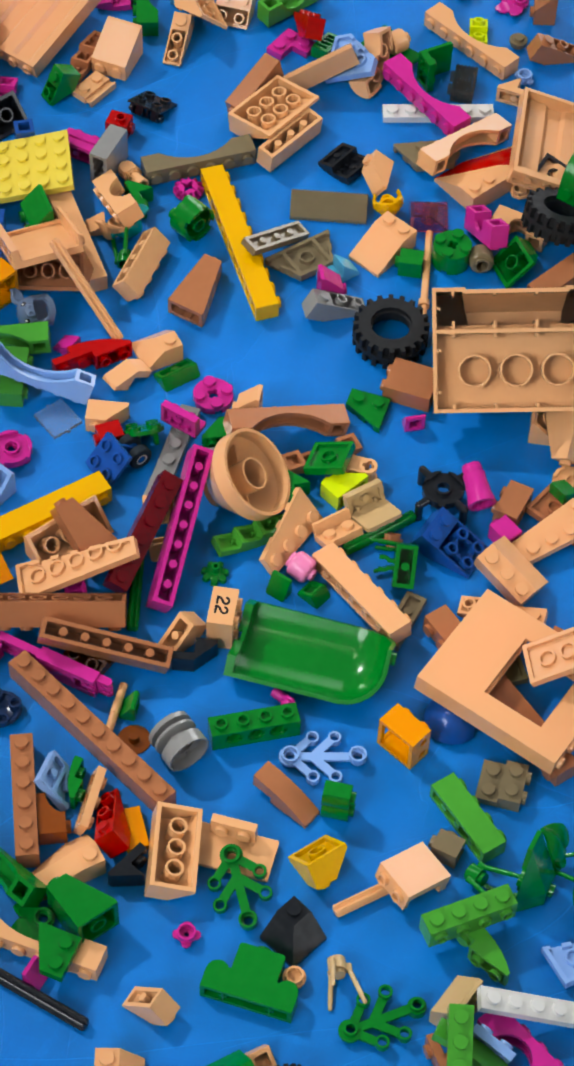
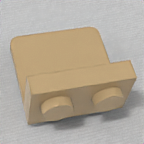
M378 478L342 495L344 507L350 510L351 519L358 523L366 532L376 531L378 528L402 517V512L385 499L383 483Z

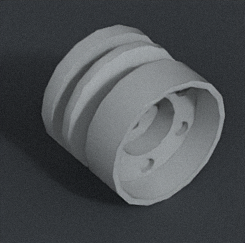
M177 711L164 717L154 726L149 734V742L159 754H162V759L172 771H181L194 765L201 759L209 747L208 739L196 728V724L185 711Z

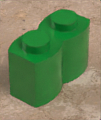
M326 780L321 801V816L348 822L349 816H354L357 792L353 791V785Z

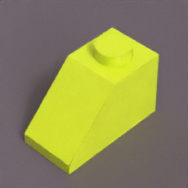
M345 472L344 474L327 476L321 482L320 496L338 511L344 506L342 495L368 483V475L366 473Z

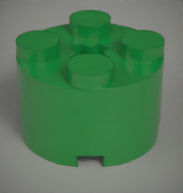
M186 195L177 207L170 210V226L187 241H198L211 228L209 223L210 220H214V212L196 197Z
M461 229L448 230L436 234L431 259L435 269L440 272L441 270L446 271L448 275L463 273L469 265V258L472 252L470 238Z

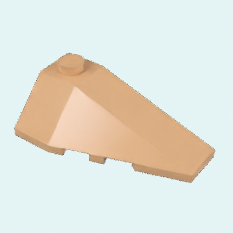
M85 834L65 843L31 873L45 885H48L53 878L61 877L65 873L85 883L106 873V861L97 843ZM47 893L45 894L42 901L47 900Z

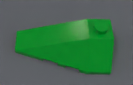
M537 830L528 847L522 865V872L516 883L518 891L517 893L514 892L518 902L516 912L543 905L547 897L552 898L557 887L554 884L556 876L543 833L540 830Z

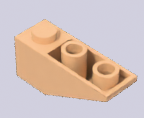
M174 11L163 64L181 67L195 23L192 14Z

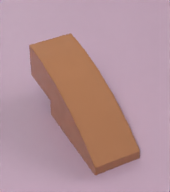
M267 761L253 775V785L270 797V803L304 829L320 814V811L304 792L270 761Z

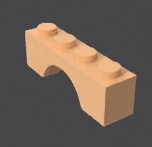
M112 169L92 180L95 186L92 190L117 224L121 223L124 228L129 227L144 217L142 210L131 194L121 196L125 189Z

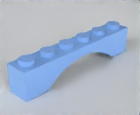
M0 341V375L12 378L17 382L26 383L37 389L48 391L56 396L70 399L75 403L87 404L95 385L96 375L78 368L52 371L33 367L12 355Z

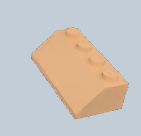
M157 802L151 820L144 897L167 901L196 893L203 809Z

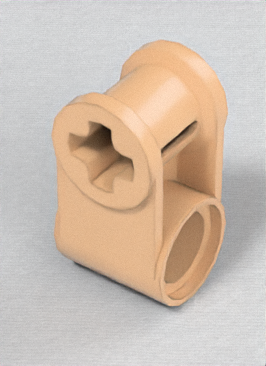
M353 454L345 472L366 473L368 475V482L378 478L376 473L378 464L373 459Z

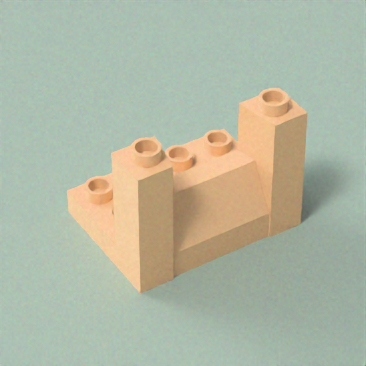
M574 285L555 288H432L434 413L574 411Z

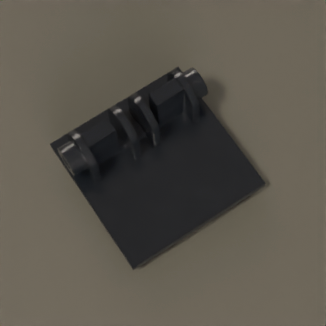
M144 91L128 99L131 113L156 123H162L165 118L163 113L177 106L169 98L156 96L152 91Z

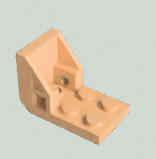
M574 627L522 646L530 684L533 687L574 673Z

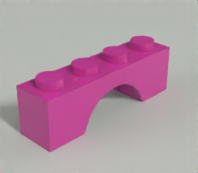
M485 1013L477 1020L479 1025L483 1023L494 1032L492 1035L499 1041L504 1039L512 1046L520 1049L526 1055L530 1066H564L559 1059L552 1057L547 1047L541 1041H537L531 1035L526 1025L520 1024L515 1018Z

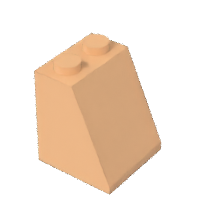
M108 16L91 57L92 71H98L103 75L126 81L143 54L142 25Z

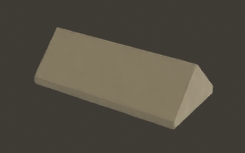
M292 189L290 219L366 224L368 194Z

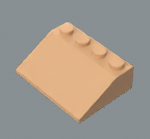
M276 75L228 113L229 131L238 136L250 134L251 138L270 139L316 103L320 97Z

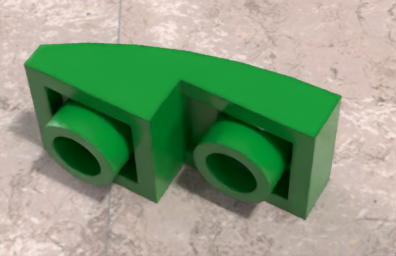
M75 756L72 761L68 777L69 802L71 809L74 810L78 802L81 803L86 793L83 787L86 768H84L83 758Z

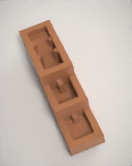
M94 30L79 44V51L71 57L70 65L81 74L78 83L92 69L91 57L101 34L99 31Z

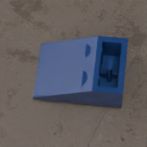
M441 507L429 516L411 541V544L419 546L418 551L426 558L467 579L476 568L473 564L476 557L488 547L444 507Z

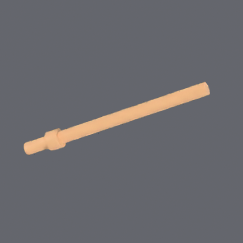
M427 230L425 234L421 296L418 300V307L421 306L423 308V314H427V310L430 307L428 295L433 244L432 230Z

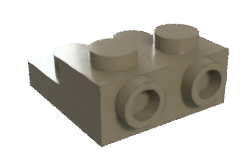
M484 759L475 794L479 803L519 812L520 804L525 805L528 792L524 791L525 785H530L532 772H528L529 765L507 760L506 764Z

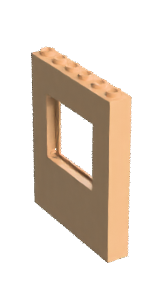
M487 589L418 674L414 688L550 775L555 768L559 770L566 760L564 757L566 753L571 754L574 750V683L541 727L489 695L523 651L521 646L558 632ZM574 673L566 675L567 678L574 681Z

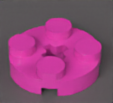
M213 376L204 377L193 389V400L196 408H200L201 412L206 414H215V412L221 410L225 412L233 403V386L225 380L214 378ZM210 394H216L218 397L210 398Z
M16 430L1 432L0 463L7 468H16L28 464L33 453L32 442L28 435L19 434ZM9 447H13V449H16L14 451H8Z

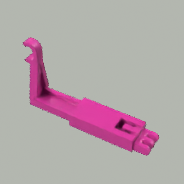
M0 632V660L4 656L3 652L16 657L26 650L58 681L94 698L98 693L107 697L114 695L112 679L102 675L99 671L45 646L40 649L8 633Z

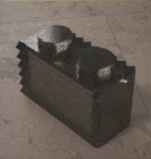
M457 64L456 70L451 71L450 82L453 83H449L447 94L450 95V101L472 104L478 67H467L466 65Z

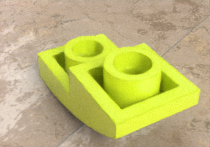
M482 17L470 18L469 36L477 41L488 44V19Z

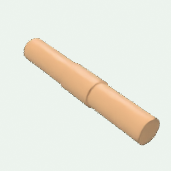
M120 682L106 723V726L112 731L120 714L128 684L125 682Z

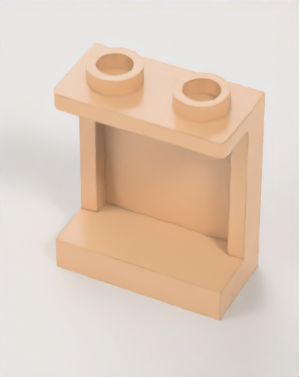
M422 841L381 862L375 877L378 883L389 893L393 902L404 910L408 907L411 900L434 888L437 892L444 890L451 875Z

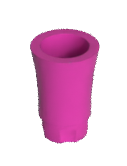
M472 461L464 464L462 472L467 494L468 510L481 511L495 505L497 500L491 491L481 463L479 461Z

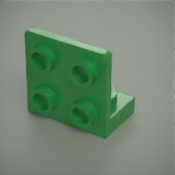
M451 41L419 51L416 79L426 92L433 91L435 75L449 71L451 68L453 43Z

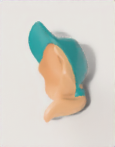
M138 204L145 216L149 211V207L144 204ZM113 217L107 223L103 220H95L102 236L106 240H112L116 237L124 238L125 228L121 223L117 224ZM141 219L128 227V239L142 231Z

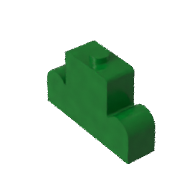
M247 943L239 945L231 968L222 960H213L208 963L199 985L200 996L288 1023L292 1022L297 1008L298 988L291 981L280 982L285 970V956L283 954L273 952L265 946L257 947Z

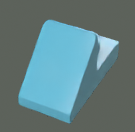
M336 254L333 255V264L327 267L339 274L342 282L359 275V271L349 259Z

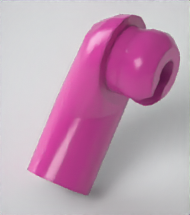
M274 688L270 694L281 705L295 702L293 697L281 689Z

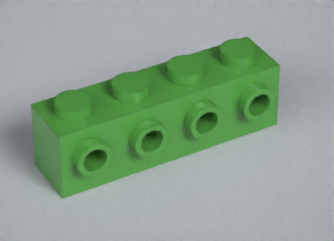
M507 883L421 914L419 929L429 948L515 917L518 902Z

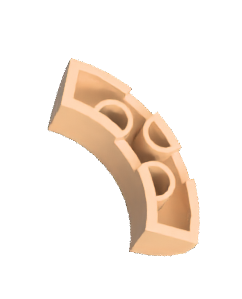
M391 26L379 27L363 33L364 47L377 59L378 64L374 76L348 81L354 93L361 98L370 99L382 87L381 82L384 78L382 74L383 63L389 59L390 50H393Z

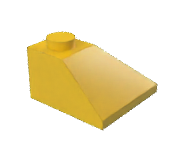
M325 834L288 856V859L308 886L316 890H322L329 887L331 882L337 879L347 845L345 842Z

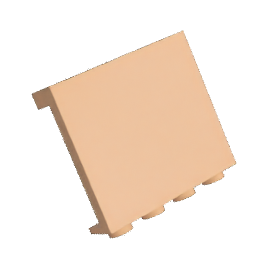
M57 207L59 219L6 232L0 224V249L14 270L58 259L49 245L55 238L60 239L70 255L84 252L82 244H85L83 233L79 232L77 225L74 226L73 220L69 219L67 212H64L61 207Z

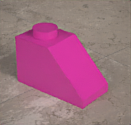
M322 264L318 265L316 289L347 294L346 283H342L341 276Z

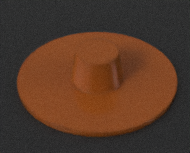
M130 725L123 728L118 734V737L136 754L143 753L150 746V733L142 726Z

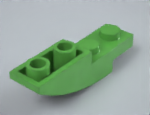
M485 928L456 938L462 946L469 947L467 958L475 967L482 968L493 981L500 982L506 986L510 975L507 962L499 946Z

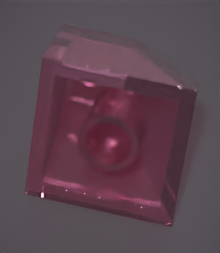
M409 201V225L416 229L417 232L432 230L433 232L441 233L448 231V203Z

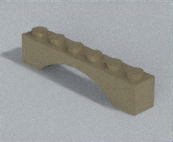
M250 134L233 137L221 148L201 156L173 157L160 153L142 156L141 171L143 177L149 181L148 186L188 178V176L201 175L202 168L223 164L225 170L255 164L256 148Z

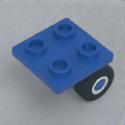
M106 432L87 459L86 464L93 473L100 471L112 488L128 464L135 469L141 468L149 462L152 453L146 445L141 444V439L138 436L131 437L127 433L118 441L111 432Z

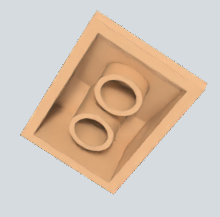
M174 0V5L178 10H184L192 14L193 17L196 16L225 30L228 28L214 0Z
M387 211L372 224L348 258L378 278L395 264L396 255L400 256L401 248L413 249L416 246L417 230Z

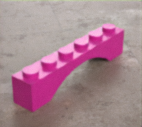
M400 53L383 63L382 74L385 80L389 81L397 91H400L409 102H412L444 134H453L471 124V116L460 106L439 101L426 93L418 85L413 74L412 63L403 54Z

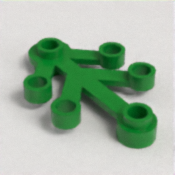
M228 844L220 851V866L207 881L209 890L218 892L222 888L221 880L230 868L232 877L219 898L214 900L213 908L218 914L225 913L228 908L227 902L236 890L241 909L238 917L239 924L244 930H253L258 924V918L256 913L250 910L245 887L257 893L262 901L271 900L273 892L271 887L263 886L241 874L239 866L252 871L254 877L258 880H262L267 876V869L263 864H256L243 857L242 849L238 845ZM230 853L236 855L234 859L227 858ZM263 869L264 873L258 875L256 874V870ZM218 881L219 884L217 887L210 886L211 882ZM264 890L270 892L267 897L261 895ZM218 903H224V907L222 909H217L216 905ZM247 918L253 920L250 925H246L244 922Z
M387 984L381 985L378 990V999L369 1019L360 1022L364 1009L370 1006L371 998L367 993H364L368 1002L367 1004H362L359 1002L361 998L357 995L353 1014L350 1019L341 1022L338 1028V1035L346 1043H355L359 1040L374 1046L378 1051L384 1052L388 1050L390 1045L388 1036L381 1034L376 1037L365 1031L375 1029L397 1038L401 1043H408L412 1038V1030L407 1026L398 1028L388 1023L408 1015L414 1019L422 1018L426 1013V1002L420 997H413L408 1001L407 1005L383 1013L387 1001L392 998L393 989ZM387 990L390 994L383 995L381 992ZM418 1003L421 1007L415 1008L413 1004ZM353 1028L355 1031L353 1033H349L346 1031V1029ZM402 1032H406L409 1034V1036L405 1038L402 1037L400 1034ZM380 1040H383L387 1044L385 1046H381L378 1044V1042Z

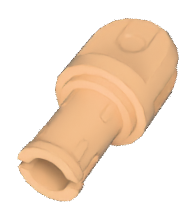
M123 161L118 165V173L125 181L129 180L149 185V181L142 176L141 169L133 162Z

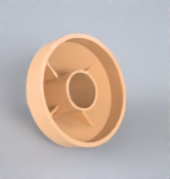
M250 428L238 429L221 438L215 446L208 478L204 487V494L207 500L216 507L220 506L252 521H262L280 513L289 501L291 487L287 466L277 447L265 435Z

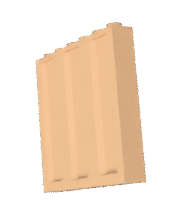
M0 0V60L3 59L12 67H18L25 74H31L37 78L101 0Z
M525 87L518 102L507 182L534 191L537 188L545 190V187L555 190L556 187L559 188L566 168L547 160L538 172V165L547 153L562 163L568 164L574 153V102ZM550 169H558V171L550 172V176L547 175Z

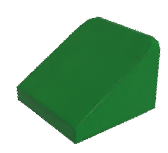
M565 479L554 481L550 484L549 492L561 504L564 505L574 498V488Z
M274 570L266 588V593L280 602H284L292 593V579Z
M310 581L297 593L300 598L316 609L330 598L326 584L316 581Z
M135 690L123 700L119 714L120 719L130 721L136 719L140 705L139 691Z

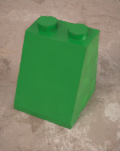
M66 873L61 877L53 878L46 885L48 908L54 912L55 917L67 932L82 937V943L84 939L91 941L97 939L119 924L118 902L115 898Z

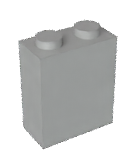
M110 124L89 153L91 180L96 179L112 169L115 175L117 174L118 165L128 158L127 129Z

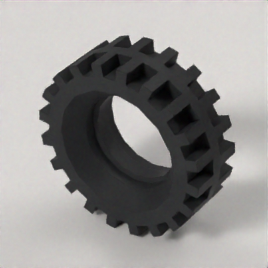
M545 187V190L537 188L536 191L532 190L530 195L528 194L521 217L523 227H527L526 231L529 233L533 232L534 237H541L546 243L549 241L554 242L556 246H559V244H564L565 247L574 245V207L556 198L558 187L555 190L550 187Z
M389 294V297L383 299L382 295L377 296V301H373L371 298L367 300V306L362 304L359 307V312H356L354 316L352 343L356 345V353H362L364 361L370 359L373 366H376L377 363L382 364V369H387V365L393 364L395 357L408 361L413 360L416 363L419 360V354L424 355L425 347L428 344L430 323L428 322V315L423 314V308L421 306L416 308L415 301L412 299L409 302L404 301V296L395 299L393 294ZM382 320L400 321L409 328V333L399 339H386L373 331V325Z

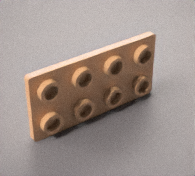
M213 813L210 823L202 822L198 866L217 870L221 864V849L228 844H235L242 849L243 857L256 864H263L267 869V876L262 880L256 879L252 871L239 866L241 874L250 879L266 883L269 880L279 841L258 836V824ZM230 853L227 858L234 859L236 855ZM263 869L256 870V874L258 875L264 873Z

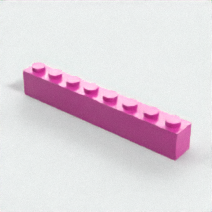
M193 444L187 451L180 476L183 482L174 498L145 607L167 613L173 607L214 450Z

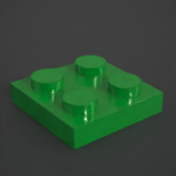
M354 441L315 442L303 468L305 475L344 474L356 448Z

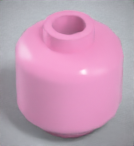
M304 551L292 553L285 563L287 574L299 583H304L307 580L312 581L318 573L316 570L317 561Z

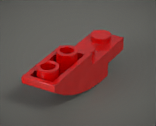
M98 339L68 346L67 354L52 359V371L81 369L92 364L96 370L107 367L112 363L131 357L132 342L125 339Z

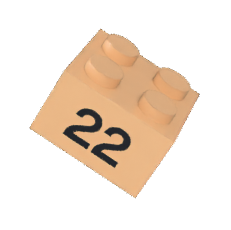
M213 586L206 620V639H218V648L231 649L234 640H238V626L243 615V598H239L240 589Z

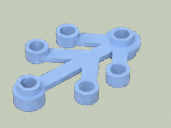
M315 731L307 732L306 737L296 746H285L279 752L280 763L285 767H295L306 777V782L311 786L319 783L320 774L316 770H311L304 762H312L329 777L330 781L342 783V773L333 769L326 762H351L355 766H360L367 759V751L362 746H354L349 752H326L332 746L340 745L341 734L338 731H331L328 737L312 752L303 751L308 746H316L318 744L319 735ZM309 737H315L316 739H315V740H309L308 738H309ZM332 737H337L338 740H335V741H334V740H332L331 738H332ZM292 756L293 759H287L286 757ZM310 776H315L316 779H315V780H312V779H310L309 777H310ZM333 776H338L339 779H338V780H334V779H332V777H333Z

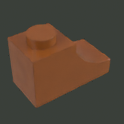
M36 793L40 845L67 843V834L72 833L71 820H66L65 811L60 812L48 803L45 793Z

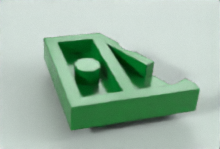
M352 388L346 402V409L352 414L357 415L362 422L365 423L367 421L373 426V430L379 433L391 399Z

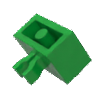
M396 542L394 558L379 554V559H385L387 562L393 563V565H386L385 567L378 566V571L392 570V587L414 589L418 545Z

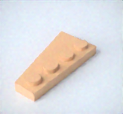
M296 487L293 490V497L290 502H287L284 508L285 513L282 519L278 520L275 526L276 531L273 537L269 538L259 558V561L270 576L274 570L278 572L281 570L291 554L296 552L313 532L312 523L323 519L301 487Z

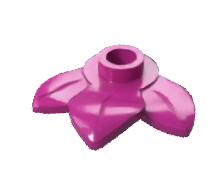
M501 0L502 2L495 7V10L500 13H509L511 16H518L523 13V9L528 7L529 0Z

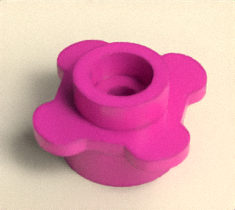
M186 921L173 931L172 936L181 942L183 948H189L193 941L200 939L201 933L196 930L191 922Z

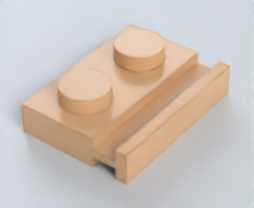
M94 71L76 86L72 96L85 104L88 103L92 108L116 88V82H111L105 75Z

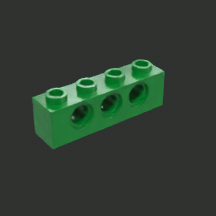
M296 702L209 717L208 735L212 750L297 736L300 735L301 720Z

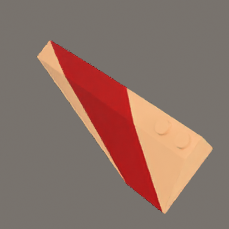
M512 146L464 161L455 166L454 169H450L434 178V182L465 209L466 206L471 205L486 206L510 192L511 187L514 185L507 182Z

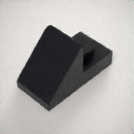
M139 843L108 872V884L111 887L145 885L144 874L138 869H141L147 862V847Z

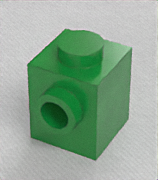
M401 248L400 256L396 255L395 267H398L397 275L421 278L424 251Z

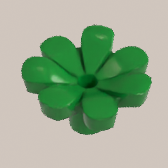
M208 562L207 567L201 569L202 580L204 582L211 581L210 585L212 587L217 586L218 581L224 584L227 581L226 577L229 576V571L224 568L223 562Z

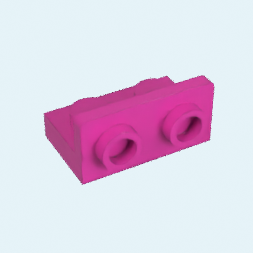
M166 399L161 404V420L193 438H196L206 427L205 421L201 420L195 413L181 408L178 404L171 403Z

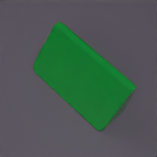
M186 358L154 373L153 376L163 390L168 392L198 378L200 372L197 363Z

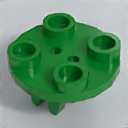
M158 419L145 421L146 424L138 425L137 423L125 425L124 434L128 433L131 437L138 436L139 438L151 435L154 444L159 445L158 432L164 430V424L158 422Z

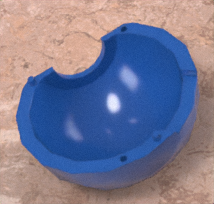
M431 700L424 709L422 721L429 726L431 737L437 741L455 745L463 744L474 737L475 727L437 702Z

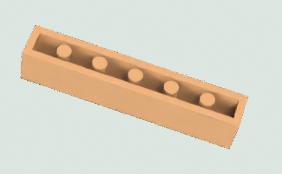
M331 542L312 554V558L317 561L316 570L374 631L391 638L396 644L412 635V621L410 617L399 610L396 602L390 600L385 595L383 589L379 586L377 587L372 582L370 576L367 573L364 574L359 569L358 564L347 557L341 547L338 548Z

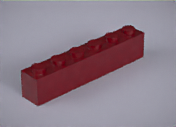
M166 470L156 477L126 536H134L137 539L140 558L110 569L102 584L103 586L115 593H125L128 591L183 482L182 479Z

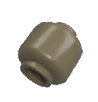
M484 244L473 246L469 258L470 268L476 273L490 271L494 265L493 251Z

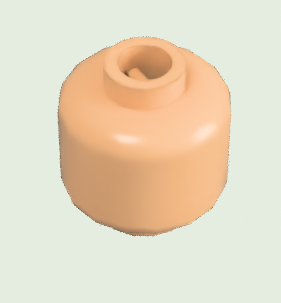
M397 28L393 30V50H390V54L398 55L409 49L411 38L408 32H405L403 29Z

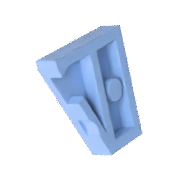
M53 750L46 756L33 782L62 812L69 808V803L65 802V793L68 792L69 765Z
M476 1023L474 1025L473 1037L485 1044L506 1064L511 1062L516 1055L512 1051L513 1046L504 1039L499 1041L492 1035L494 1033L492 1029L485 1024L479 1025Z

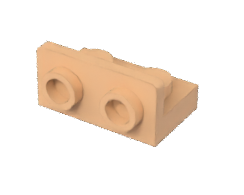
M347 507L312 523L315 542L321 547H325L331 542L339 547L364 534L363 528L351 519L350 510Z

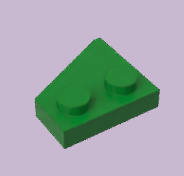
M40 921V974L62 982L82 944V937Z

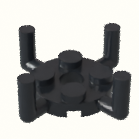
M420 466L417 484L423 486V498L415 504L414 514H416V521L422 520L423 508L429 504L437 510L441 507L445 509L455 507L460 511L458 520L463 525H466L468 507L461 502L464 497V490H466L463 472L459 475L449 471L448 473H441L442 471L432 473L425 466ZM447 488L449 491L440 492L438 489Z

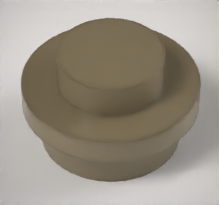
M522 33L512 34L509 39L511 47L516 50L523 49L528 41L527 37Z

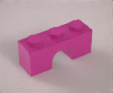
M485 205L466 206L464 228L490 250L506 248L510 225L501 218L491 219L492 211Z

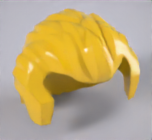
M397 189V198L384 194L379 202L376 201L377 196L374 194L372 199L374 210L379 212L381 216L387 211L393 215L397 214L404 204L401 191Z

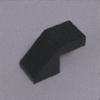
M196 638L194 652L173 651L171 659L172 670L194 672L218 655V639Z

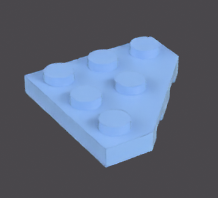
M351 33L335 36L331 52L351 43L360 64L325 80V82L328 84L372 77L375 75L378 61Z

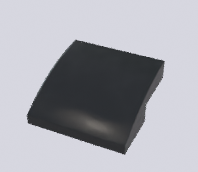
M342 142L321 159L318 165L332 177L349 185L362 174L364 165L362 161L365 156L358 154L356 147Z

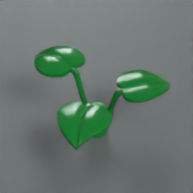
M551 823L542 827L540 830L545 837L555 875L574 882V877L559 871L565 867L567 857H574V852L566 853V848L569 844V834L566 826L562 823Z

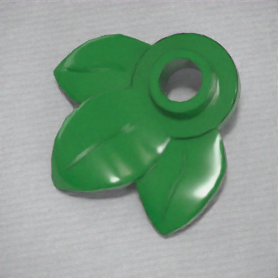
M18 903L13 906L19 919L15 921L11 928L26 937L39 941V919L42 916L48 918L44 923L51 926L55 923V914L48 907H22Z

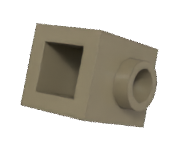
M441 828L437 836L433 835L431 837L428 847L431 848L430 851L441 863L455 869L464 852L466 840L459 837L453 831H446Z

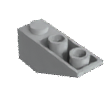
M312 288L301 303L306 319L321 322L354 317L355 313L359 312V307L362 304L365 306L363 298Z

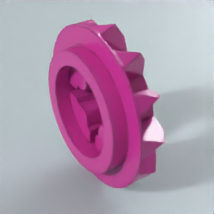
M188 176L187 179L181 178L180 181L175 182L173 193L181 201L186 195L199 199L204 193V187L202 182L197 181V178L190 179Z

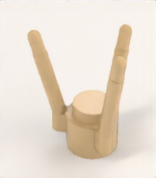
M341 954L328 957V1011L331 1012L333 1009V986L336 984L335 980L343 979L346 973L349 974L363 1004H367V999L352 970V963H346L345 957Z

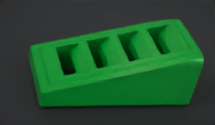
M327 32L322 37V41H317L313 44L311 56L318 59L330 53L335 36L338 35Z

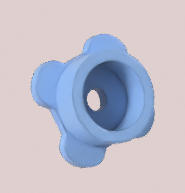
M522 68L515 72L517 79H522L521 85L533 84L534 80L532 79L533 73L531 70Z

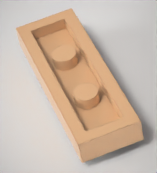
M98 766L91 774L85 797L81 804L72 832L79 836L86 830H90L95 820L92 814L100 804L101 798L98 795L100 790L104 789L107 778H105L107 769L102 766Z

